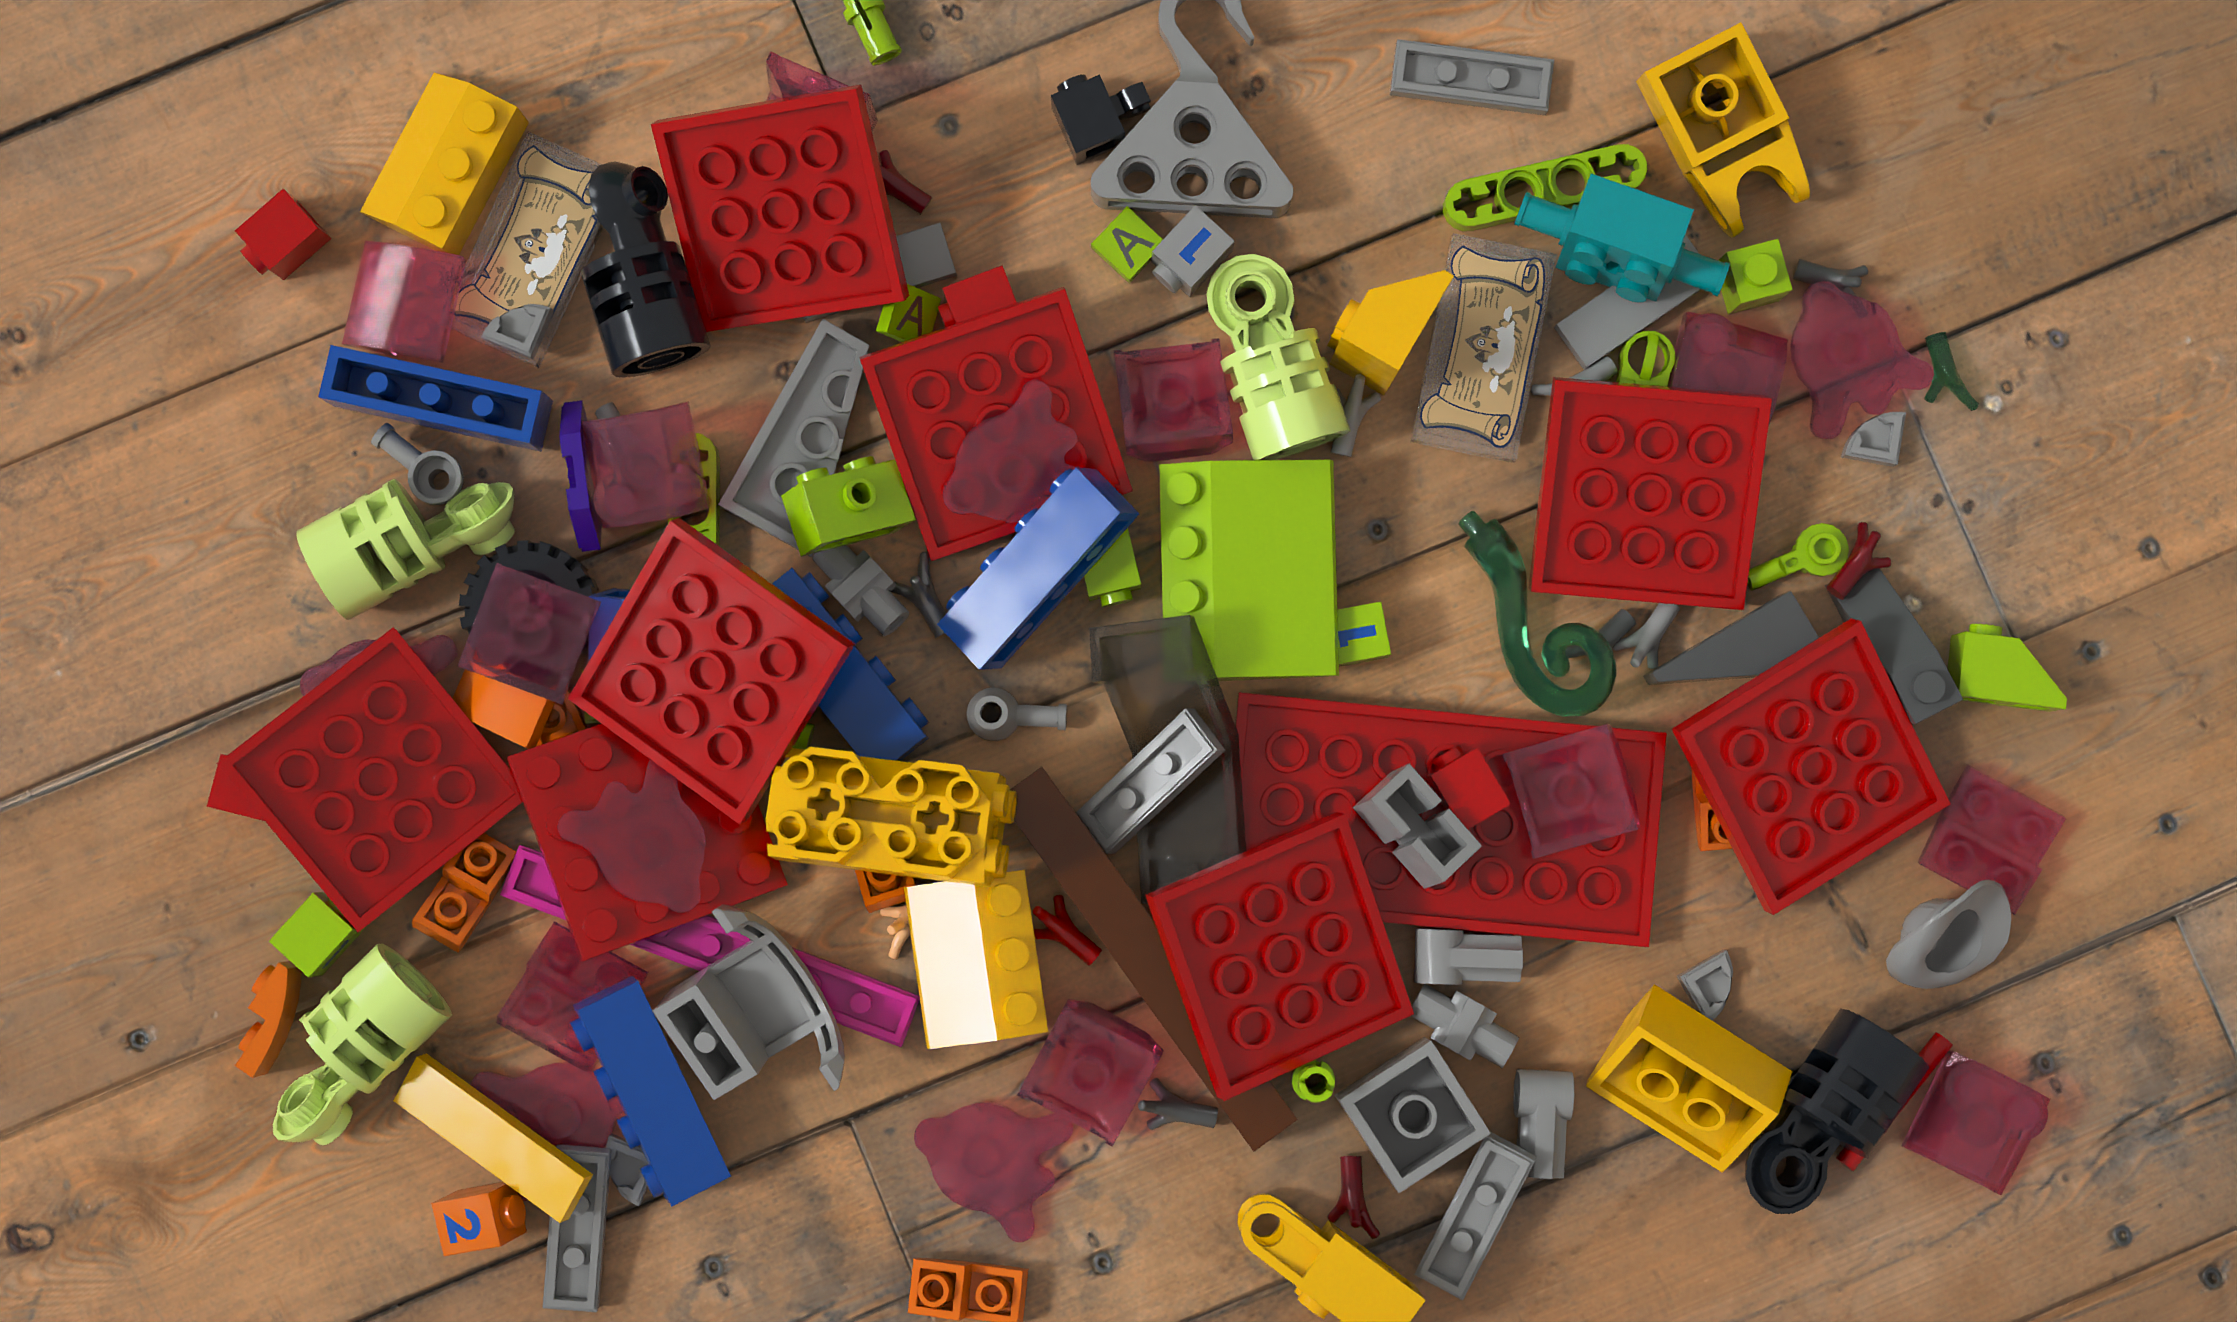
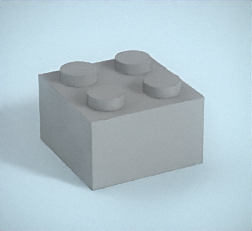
M1423 1037L1335 1094L1340 1105L1398 1193H1401L1491 1134L1433 1042L1426 1037Z

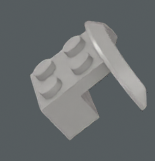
M724 904L711 911L726 934L738 932L748 937L750 941L671 988L652 1012L712 1099L719 1098L756 1076L768 1058L813 1031L817 1037L821 1054L819 1070L834 1091L839 1089L845 1061L843 1041L836 1019L808 968L790 944L766 920L749 911Z

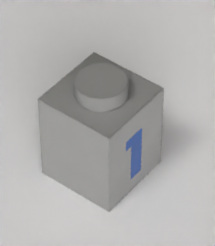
M1195 205L1152 251L1151 262L1156 266L1152 273L1171 292L1176 293L1181 289L1191 297L1233 252L1235 241Z

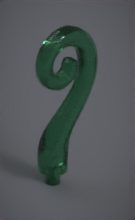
M1474 510L1461 519L1458 525L1470 537L1466 541L1464 548L1482 568L1492 585L1501 650L1514 682L1534 704L1553 714L1564 717L1584 716L1597 711L1607 701L1613 691L1617 677L1616 659L1610 644L1598 630L1584 623H1564L1554 628L1547 635L1541 654L1544 665L1550 674L1555 677H1562L1570 671V662L1566 656V651L1572 645H1577L1585 651L1589 658L1591 669L1587 681L1576 689L1563 688L1550 680L1536 662L1530 646L1527 576L1520 551L1509 533L1497 519L1485 523Z

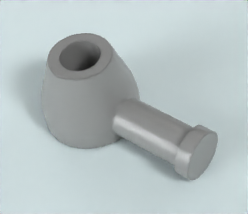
M385 423L374 434L371 444L377 449L382 448L409 470V487L412 493L421 501L431 505L446 504L462 490L464 474L459 462L451 455L437 450L421 453L397 434L395 428L389 423ZM447 472L449 484L442 490H436L434 487L435 477L439 473Z
M986 688L976 693L970 700L967 707V721L969 727L977 736L988 741L1003 740L1009 737L1018 726L1058 727V730H1066L1067 704H1059V706L1018 705L1016 699L1009 692L1000 688ZM996 703L1001 707V718L995 723H987L982 717V710L987 704Z

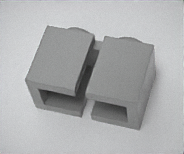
M1407 764L1390 772L1353 809L1384 844L1394 840L1399 844L1392 853L1425 889L1445 882L1482 845L1450 809L1430 816L1424 822L1418 814L1436 807L1442 800L1410 764Z

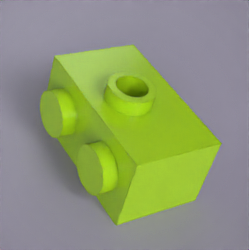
M869 456L845 464L843 466L844 472L829 475L827 467L805 472L796 477L798 484L781 495L801 557L892 534L916 520L895 459L876 464L874 456Z

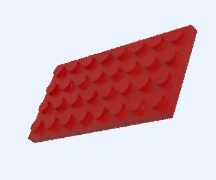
M1239 692L1223 861L1335 812L1345 813L1382 921L1385 923L1649 947L1667 733ZM1457 745L1461 746L1464 753L1478 747L1511 804L1468 829L1482 846L1445 882L1424 889L1392 853L1399 844L1395 840L1384 844L1353 807L1390 772L1410 764L1430 786L1425 776L1436 770L1432 760ZM1439 803L1436 807L1418 815L1425 822L1430 816L1443 812L1445 809Z

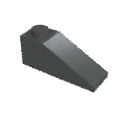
M1880 568L1865 573L1844 600L1836 598L1828 591L1844 622L1851 618L1862 622L1912 725L1963 700L1938 650Z
M1788 591L1778 595L1643 677L1648 685L1755 678L1817 640L1819 636L1793 593Z

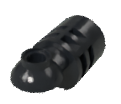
M616 161L599 165L590 178L588 187L590 202L598 221L610 234L615 252L600 257L586 265L581 270V276L612 375L620 378L646 375L681 365L707 352L711 345L680 246L674 241L666 240L660 221L661 211L665 208L668 201L667 188L657 172L645 166L636 168L633 165Z
M1840 1009L1789 1083L1783 1100L1787 1110L1774 1129L1764 1133L1751 1147L1745 1164V1179L1752 1197L1762 1208L1776 1214H1793L1807 1208L1820 1195L1827 1180L1828 1161L1837 1147L1841 1145L1861 1157L1869 1158L1928 1071L1929 1065L1910 1047L1878 1025L1852 1011ZM1783 1158H1786L1784 1171L1776 1177L1778 1163Z

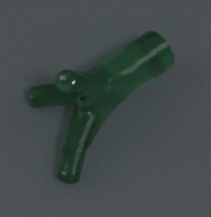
M1946 332L1927 336L1925 340L1934 373L1932 384L1924 399L1929 403H1934L1942 388L1946 386L1971 411L1977 409L1979 403L1968 392L1958 373Z

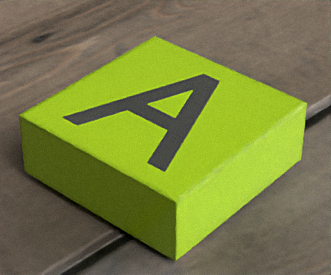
M1127 206L1091 243V248L1130 283L1151 261L1152 251L1163 239Z
M907 284L909 297L905 301L883 305L876 332L900 342L932 332L938 313L937 306L940 305L942 298Z

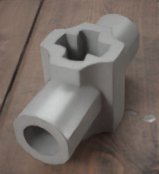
M845 545L814 554L813 561L831 579L825 587L857 622L865 616L883 636H887L894 632L908 618L909 611L891 593L897 585L864 550L857 556Z
M1424 984L1412 1005L1414 1015H1411V1017L1434 1029L1430 1037L1431 1039L1470 1061L1476 1053L1503 1068L1519 1040L1517 1035L1493 1022L1497 1013L1458 991L1450 998Z

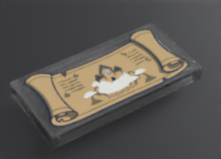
M527 131L439 323L442 326L536 368H540L580 281L581 270L587 265L604 228L598 221L591 206L588 190L591 174L599 165H602L601 163ZM528 304H538L554 310L534 360L481 338L484 330L493 319L512 309Z
M1455 233L1452 234L1444 270L1453 274L1454 277L1437 304L1410 442L1511 463L1516 461L1557 254Z

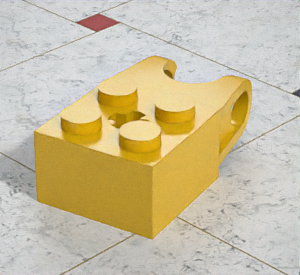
M1741 22L1649 69L1636 80L1682 174L1713 219L1729 237L1733 238L1744 230L1740 216V205L1737 199V186L1741 177L1747 172L1757 171L1769 175L1788 194L1794 203L1809 199L1808 179L1788 122L1789 116ZM1705 88L1709 95L1717 92L1720 94L1722 102L1716 106L1718 111H1714L1711 107H1705L1701 100L1704 96L1702 89Z
M1258 1193L1250 1196L1242 1203L1238 1211L1237 1224L1244 1244L1253 1254L1297 1287L1294 1292L1299 1296L1298 1301L1320 1318L1325 1319L1330 1312L1340 1319L1339 1322H1410L1426 1301L1415 1284L1329 1220L1320 1229L1280 1198L1269 1193ZM1270 1213L1279 1217L1277 1229L1269 1235H1257L1251 1230L1253 1221L1261 1214Z

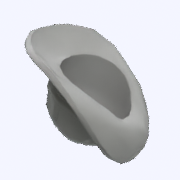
M1982 880L1971 886L1958 899L1935 898L1914 908L1905 917L1902 924L1903 929L1901 930L1900 941L1893 946L1886 959L1889 975L1900 983L1915 988L1935 989L1957 984L1991 964L2007 944L2011 928L2010 903L2002 884L1993 880Z

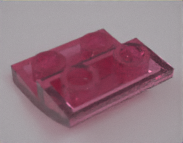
M365 241L342 344L393 356L400 354L443 363L466 259L461 255L424 248Z
M1967 764L1948 798L1951 804L1942 809L1918 863L1967 890L1979 881L1986 879L2002 884L2010 903L2011 914L2015 915L2041 873L2042 868L2039 866V863L2066 818L2055 810Z
M554 921L527 962L524 975L497 1015L496 1023L591 1075L599 1059L593 1048L585 1052L582 1050L572 1030L570 1022L579 1018L573 1004L630 976L637 979L642 987L648 972L612 952L582 962L570 929Z

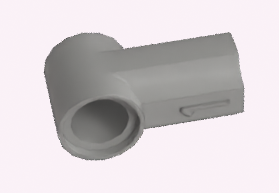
M1415 929L1414 983L1461 985L1463 980L1521 981L1523 969L1521 936L1484 933V935L1464 934V930Z
M1517 1069L1513 1092L1514 1115L1518 1118L1516 1145L1537 1156L1527 1177L1539 1179L1564 1178L1567 1120L1570 1121L1574 1108L1573 1073L1568 1071Z

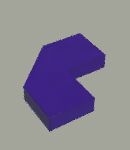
M583 401L565 402L563 407H561L559 437L562 457L566 460L570 488L566 489L568 510L579 549L581 548L582 552L601 550L602 513L591 475L593 440Z

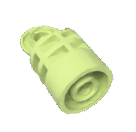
M1256 254L1235 256L1221 264L1211 277L1206 294L1208 311L1216 325L1230 336L1235 353L1221 360L1220 363L1223 372L1231 376L1234 388L1230 390L1233 402L1240 403L1243 415L1239 419L1253 460H1278L1318 447L1349 433L1351 430L1337 388L1334 384H1330L1326 373L1330 370L1327 359L1321 357L1317 343L1320 341L1317 330L1315 328L1295 331L1290 315L1294 304L1292 282L1285 270L1272 259ZM1250 287L1259 291L1264 298L1263 307L1254 312L1241 309L1235 300V294L1239 290Z
M393 479L383 484L382 488L371 494H364L355 499L354 503L345 508L340 507L297 530L296 536L305 561L325 596L342 617L350 620L393 597V593L402 588L408 589L418 583L419 579L428 574H436L445 569L443 557L465 545H468L475 555H484L495 551L494 548L506 544L515 532V528L509 520L514 506V490L509 483L505 482L473 484L461 490L457 496L448 501L443 512L426 521L405 488L396 479Z
M383 943L377 944L342 978V983L336 989L329 990L321 998V1003L313 1011L306 1012L299 1019L309 1034L306 1041L326 1064L299 1077L289 1085L281 1096L273 1122V1135L278 1140L283 1142H306L313 1139L319 1145H327L333 1142L342 1134L351 1120L353 1109L347 1102L359 1090L367 1094L374 1092L390 1072L396 1071L412 1051H416L452 1016L448 1004L436 988L408 960Z

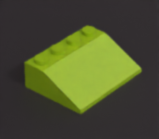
M1231 460L1159 464L1164 680L1189 683L1339 676L1334 461Z

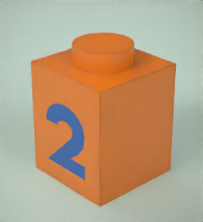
M504 1182L460 1189L431 1203L444 1256L501 1247L527 1232L524 1202L518 1196V1192Z

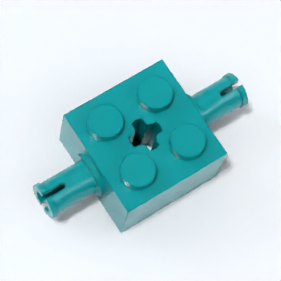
M1590 174L1579 204H1573L1571 209L1526 192L1514 223L1516 226L1520 225L1560 239L1558 245L1563 247L1555 268L1565 271V275L1568 278L1586 285H1592L1597 282L1608 287L1616 286V293L1620 297L1632 302L1642 303L1646 299L1656 302L1665 283L1670 284L1672 279L1718 296L1730 266L1728 262H1721L1684 249L1685 243L1683 239L1694 209L1594 174Z

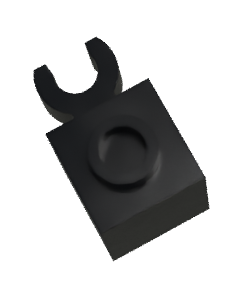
M1084 74L1069 78L1057 86V93L1051 95L1052 110L1076 165L1114 150L1125 138V131L1120 120L1131 118L1150 110L1149 103L1151 102L1143 82L1131 85L1109 97L1100 74L1090 79H1087Z

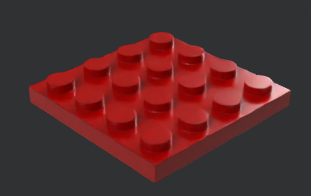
M861 84L660 119L651 124L688 275L706 332L902 302L909 297Z
M1064 287L860 357L931 561L1014 533L1016 524L1025 514L1032 509H1039L1052 495L1049 491L1052 483L1068 469H1075L1076 467L1097 469L1121 495L1133 492Z
M1553 377L1528 586L1530 592L1744 610L1772 398L1768 395Z
M677 518L670 520L567 699L740 825L749 820L771 784L776 766H782L786 759L785 756L791 751L855 643L685 521Z
M1852 618L1672 728L1764 911L1772 915L1780 912L1951 804L1860 620Z
M394 627L217 763L357 932H360L523 802L510 768Z
M603 724L513 754L507 758L582 962L713 914L711 911L723 904L735 906L788 885L779 860L768 856L767 844L773 843L769 832H766V824L758 805L749 820L739 825Z
M1335 812L1145 895L1217 1098L1221 1100L1231 1099L1414 1015L1345 813Z

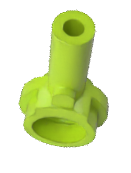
M1824 523L1811 525L1800 533L1795 545L1792 546V551L1750 568L1747 585L1753 591L1798 571L1819 577L1832 575L1840 570L1848 559L1849 546L1847 539L1842 531L1833 525Z

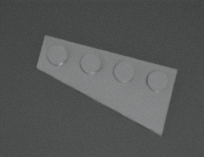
M825 319L821 320L718 506L798 550L781 495L798 484L796 477L800 474L827 467L829 475L835 473L863 371L860 357L867 355L869 344Z

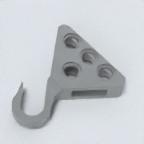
M1161 0L1158 14L1159 32L1180 70V76L1094 171L1090 180L1093 202L1102 209L1124 210L1128 206L1132 211L1187 214L1196 205L1206 215L1258 218L1282 217L1289 210L1293 196V185L1219 85L1218 76L1210 69L1179 30L1175 22V13L1178 7L1186 0ZM1215 0L1223 8L1226 19L1247 44L1252 46L1254 35L1242 12L1241 0ZM1196 122L1206 127L1209 136L1205 141L1193 144L1185 141L1179 131L1184 125ZM1141 171L1148 174L1154 184L1147 192L1134 193L1124 185L1125 178L1133 172ZM1194 174L1204 180L1207 188L1200 195L1187 196L1178 189L1177 182L1185 175ZM1247 177L1256 182L1259 187V193L1253 198L1241 199L1232 193L1230 184L1237 178Z

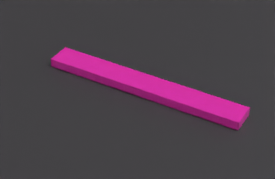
M519 845L500 895L566 920L542 852ZM708 915L630 945L701 971L747 943L750 939L738 932L726 934L718 920ZM792 947L822 991L838 1024L898 1047L903 1046L920 1002L918 994Z

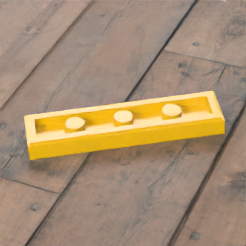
M427 1053L416 1056L393 1100L559 1223L571 1217L593 1176L590 1171Z

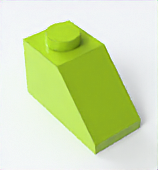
M1969 624V632L1965 631L1951 635L1947 669L1963 698L1962 701L2047 712L2066 709V696L2020 638L2002 636V627L1987 624Z

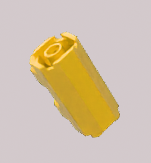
M809 747L806 750L792 748L785 756L787 761L783 764V767L776 766L774 770L766 814V832L775 833L778 845L767 844L769 857L781 861L991 887L994 877L1005 878L1009 863V845H1002L1005 823L1012 824L1015 818L1017 792L1010 791L1009 785H1006V778L1000 773L969 770L963 765L924 760L911 763L862 757L850 751Z

